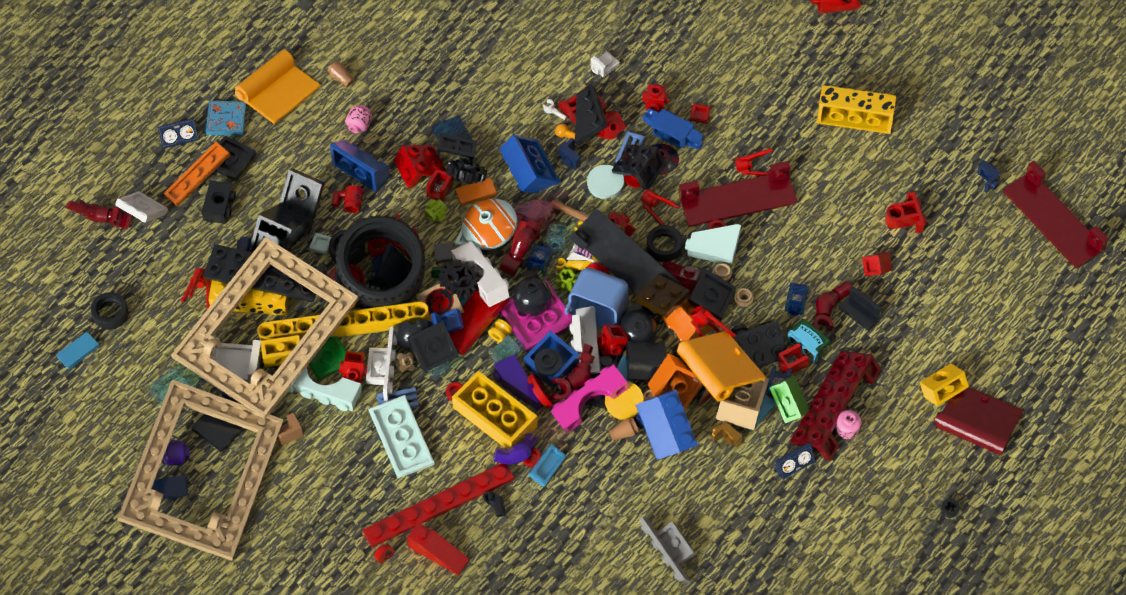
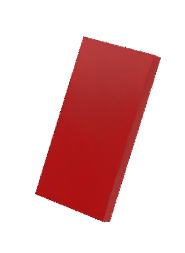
M479 292L473 298L470 297L463 305L465 312L461 314L464 328L449 334L458 354L465 355L509 302L508 298L489 307L481 298Z

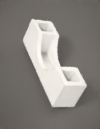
M470 241L451 251L455 263H458L459 260L462 261V264L469 262V267L475 266L474 271H479V275L482 276V279L478 282L480 296L489 307L509 298L508 289H510L508 281L505 278L502 279L498 269L492 267L488 257L483 256L479 247H475Z

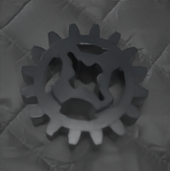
M465 158L456 159V161L451 160V162H448L446 173H449V176H454L456 181L473 184V182L483 183L487 176L485 167L479 166L480 164L476 161H470Z
M451 260L450 264L445 263L444 268H441L438 278L441 281L440 287H445V293L451 292V297L456 294L458 299L461 298V295L468 298L469 294L473 296L475 291L478 290V282L481 280L478 277L479 271H474L475 266L469 267V262L462 264L461 260L458 263Z

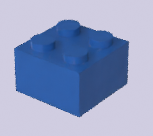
M551 330L524 357V365L552 389L558 383H552L551 379L563 378L579 363V354ZM543 349H553L561 356V368L553 375H543L535 368V356Z

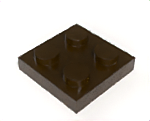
M658 274L635 296V301L667 318L690 296V290Z

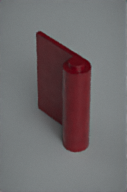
M968 387L948 400L942 413H937L934 423L937 424L936 428L1002 456L1024 410Z

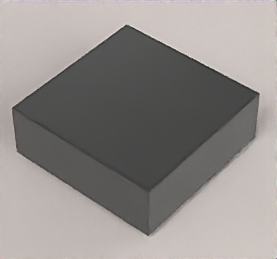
M452 242L434 244L436 263L451 262L453 260L451 253L453 250Z

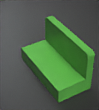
M794 375L785 381L769 387L785 423L801 418L809 411L807 402Z

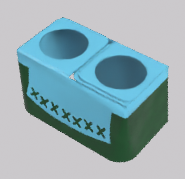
M803 318L788 332L787 341L794 346L790 341V338L793 337L800 344L801 353L806 355L803 349H807L813 355V359H810L813 363H816L831 349L830 340Z

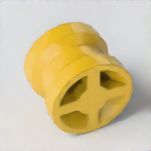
M498 319L495 322V326L489 329L488 334L499 343H504L506 336L510 335L513 330L507 322Z

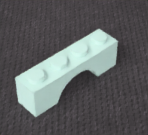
M307 367L287 391L290 393L293 391L298 392L307 399L313 397L325 405H329V403L336 405L342 411H353L362 393L360 383L346 378H342L331 385L317 384L308 376Z

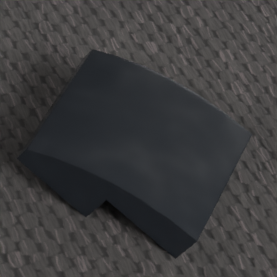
M627 341V379L651 380L666 358L665 343Z
M204 414L192 427V431L220 452L230 446L235 437L246 429Z

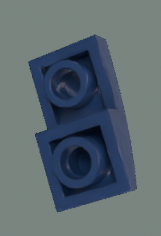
M175 476L154 480L151 489L163 493V499L174 500L188 495L187 477Z

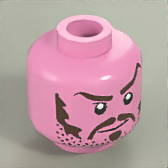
M357 105L350 109L345 122L351 132L367 131L372 121L370 109L363 105Z
M852 410L841 412L835 426V431L841 438L852 439L858 435L862 424L859 414Z

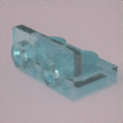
M181 365L171 368L166 375L156 379L149 386L151 396L160 406L163 404L171 380L196 388V385L184 373Z

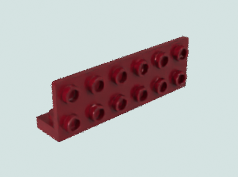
M789 161L771 164L769 175L699 190L698 180L679 184V199L688 226H697L714 220H724L797 204V198L789 178Z
M1032 161L1028 164L1026 174L1005 187L1003 192L1077 269L1105 251L1109 238L1097 226H1094L1089 231L1044 184L1046 172L1035 161Z
M846 351L839 353L813 399L809 411L804 415L790 440L793 445L804 446L810 443L813 448L818 449L825 460L831 461L840 446L832 435L839 415L845 410L862 377L867 383L874 384L881 371V367L872 354Z

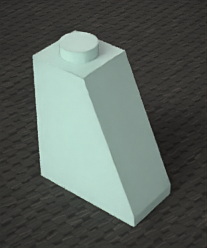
M736 224L693 232L691 239L687 238L685 250H688V256L732 266L741 233V225Z

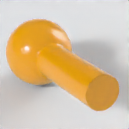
M559 124L556 126L555 134L558 137H568L575 140V132L570 131L567 125Z

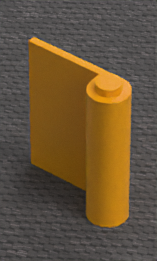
M281 50L235 87V95L239 100H243L273 124H276L310 97L321 85L294 66V59L288 51Z
M726 331L683 341L678 346V355L718 402L727 399L735 387L765 380L766 376Z

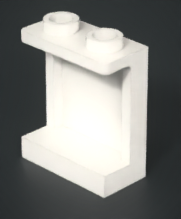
M253 340V345L221 343L222 346L219 350L214 347L212 359L246 382H250L254 372L260 369L262 357L260 340Z

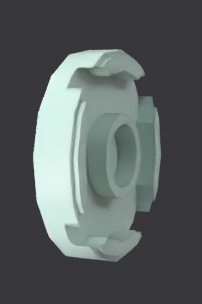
M600 165L590 171L587 176V186L589 192L600 199L614 198L621 193L624 188V177L620 174H613L611 170L614 166Z

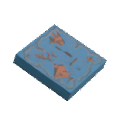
M209 101L206 135L243 136L247 104L239 101Z

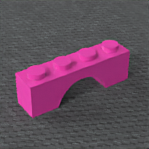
M614 364L611 367H605L595 379L591 378L586 381L585 386L580 390L571 392L568 399L563 402L560 401L553 406L551 413L566 434L583 423L581 417L582 408L590 398L605 395L615 399L630 388L628 382Z

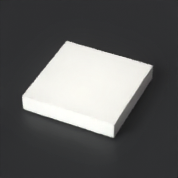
M140 191L117 199L115 204L145 223L164 216L168 211L167 207Z

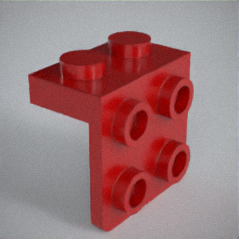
M403 145L393 159L407 188L415 187L422 176H432L436 169L446 171L432 145Z

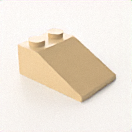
M765 377V380L733 388L731 395L724 401H720L716 419L741 426L745 429L754 430L769 378Z

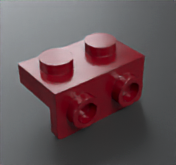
M663 262L662 266L682 283L681 286L690 290L691 294L701 270L695 269L692 266L677 265L674 262Z

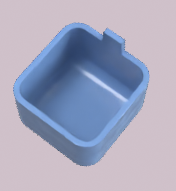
M584 268L569 294L565 314L576 315V309L594 306L598 327L604 328L605 324L619 325L628 307V284L623 279L599 270Z

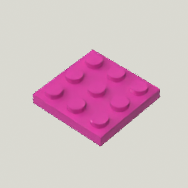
M547 280L545 282L551 291V302L549 309L538 316H531V314L527 313L525 315L521 314L516 309L513 298L509 299V302L500 311L501 316L511 326L512 332L526 352L531 351L550 330L557 336L570 330L572 315L570 313L568 315L565 314V305Z

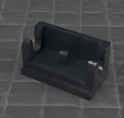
M441 133L437 143L436 154L440 155V152L467 157L470 161H473L477 141Z

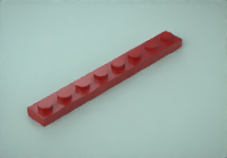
M501 463L363 529V533L371 548L413 529L417 522L421 524L426 523L482 496L486 491H492L513 481L514 477L508 466Z

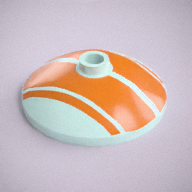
M486 199L472 206L464 216L462 222L463 235L467 242L471 241L475 247H479L482 250L500 247L515 233L517 215L513 207L504 200Z

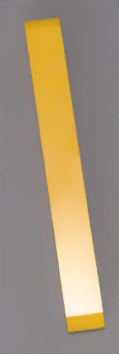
M413 302L353 310L346 315L330 337H345L389 331L390 327L408 321L409 324L416 323V320L430 321L429 309L424 302ZM320 315L264 322L259 325L257 330L260 341L299 335L301 340L308 331H303V329H310Z

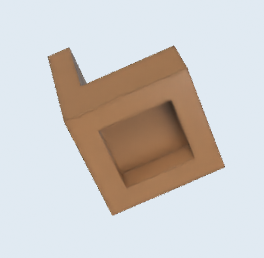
M294 413L286 415L288 423L282 425L277 438L282 446L303 436L302 428Z

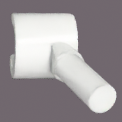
M547 100L549 106L543 105L546 113L556 114L563 120L567 118L566 115L554 107L552 100Z

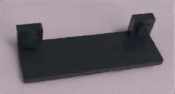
M598 208L568 237L582 250L586 249L617 278L625 280L628 287L635 294H638L658 274L682 285L677 278Z
M214 244L203 274L204 278L229 283L253 252ZM271 264L251 288L309 302H314L317 295ZM312 266L313 268L317 269L318 271L326 275L325 268Z
M770 320L755 325V328L738 333L735 338L732 337L758 368L779 361L778 354L787 349L778 320ZM677 352L671 353V355L682 359Z

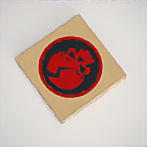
M440 283L416 295L418 302H424L428 306L430 321H432L431 314L434 312L441 315L456 308L460 310L461 314L465 312L457 295L454 294L451 297V292L445 293V287H440Z

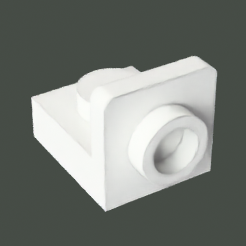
M605 52L599 58L595 56L591 58V69L595 74H600L604 78L617 68L620 62L609 52Z

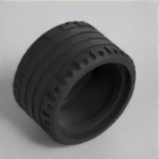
M377 215L358 220L344 232V236L340 238L337 246L338 249L336 250V274L338 283L359 297L355 305L361 309L406 304L416 296L424 278L425 250L422 241L419 240V235L413 228L409 227V224L393 216ZM373 239H387L401 245L407 251L412 261V269L407 278L401 284L386 290H375L360 284L352 275L348 264L353 252L361 244Z

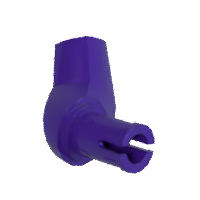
M528 433L521 443H517L510 448L496 447L493 461L507 465L525 461L531 456V449L537 442V437L534 436L530 440L533 434Z

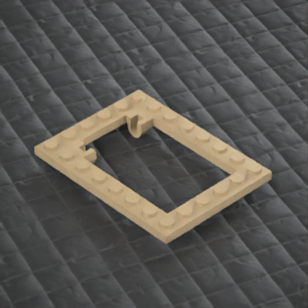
M265 237L171 356L239 403L266 419L357 303L359 297ZM271 264L328 301L329 304L274 375H270L263 369H258L252 375L251 383L249 384L212 359L214 347L219 350L222 346L221 342L213 336Z
M171 380L117 520L232 561L284 419L270 414L264 419L242 404ZM183 406L257 432L227 516L213 511L207 529L158 512L164 494L151 489Z

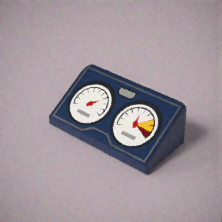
M194 119L158 127L163 149L199 140Z
M806 444L776 460L775 470L782 479L815 463L811 444Z

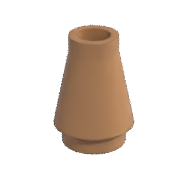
M335 61L329 66V75L346 87L354 82V79L342 62Z
M626 418L617 426L608 430L613 441L635 436V433L639 432L633 418Z

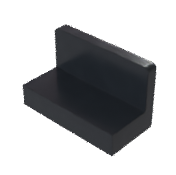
M855 287L850 289L849 297L839 306L842 312L867 331L881 319L883 310Z

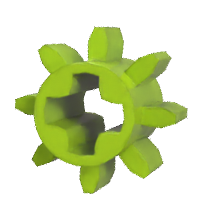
M431 199L425 204L427 208L424 213L431 222L435 220L441 222L447 217L445 215L447 207L441 200Z
M562 268L561 273H556V286L561 287V292L564 290L571 292L578 274H574L572 268Z

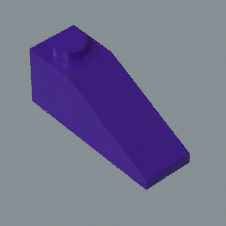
M512 355L494 363V372L492 374L496 383L500 382L504 389L534 409L540 410L541 402L534 394L532 384L528 383L527 375L517 357Z

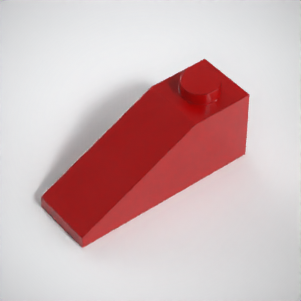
M417 522L407 536L409 548L458 576L470 560L438 533Z

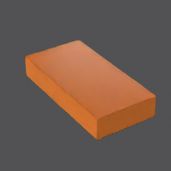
M490 177L486 178L483 183L478 182L455 188L461 207L497 195Z

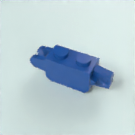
M648 109L643 115V121L653 127V135L677 148H684L688 145L694 149H701L703 146V135L694 129V124L676 116L673 112L664 109L660 112Z

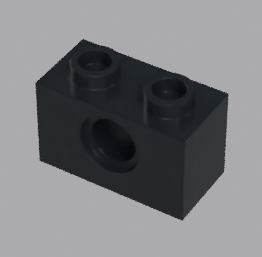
M210 180L202 208L203 221L226 224L227 218H230L232 214L231 202H235L236 191L233 190L232 183Z

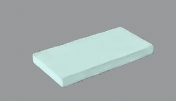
M405 395L369 409L371 418L397 478L435 465Z

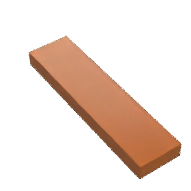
M216 141L164 192V195L178 207L230 156V153Z

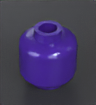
M170 440L163 457L164 463L168 466L184 465L185 459H189L190 448L186 447L183 440Z

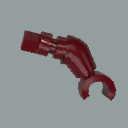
M77 199L76 202L69 201L65 206L66 209L73 212L82 213L90 221L110 223L112 226L128 229L132 219V215L121 211L120 207H113L112 209L96 203H86L81 199Z
M539 218L537 222L529 220L525 228L518 231L513 239L510 252L505 255L501 262L500 270L512 277L516 275L518 268L523 265L524 259L522 258H524L533 243L535 234L545 223L544 218Z
M845 281L828 293L824 292L816 300V318L812 325L820 331L818 325H824L827 331H832L834 323L830 318L832 309L838 301H841L850 294L852 285L848 281Z
M584 343L579 358L581 363H578L577 368L575 367L573 372L567 375L565 379H551L552 383L560 385L561 390L559 394H552L549 397L550 399H566L571 390L584 386L586 381L590 379L592 375L590 364H593L595 356L591 355L593 351L592 346Z

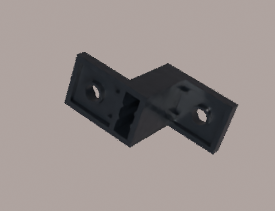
M289 169L280 203L258 215L249 252H254L265 237L289 251L290 244L308 235L313 226L325 182L296 169ZM300 188L305 191V198L300 196Z

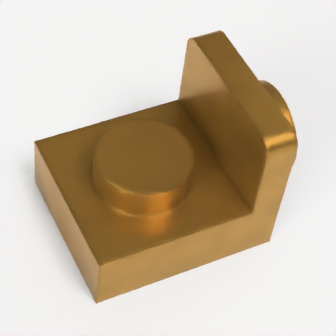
M726 421L721 425H716L711 432V441L713 443L723 436V440L730 446L733 444L737 448L742 444V435Z

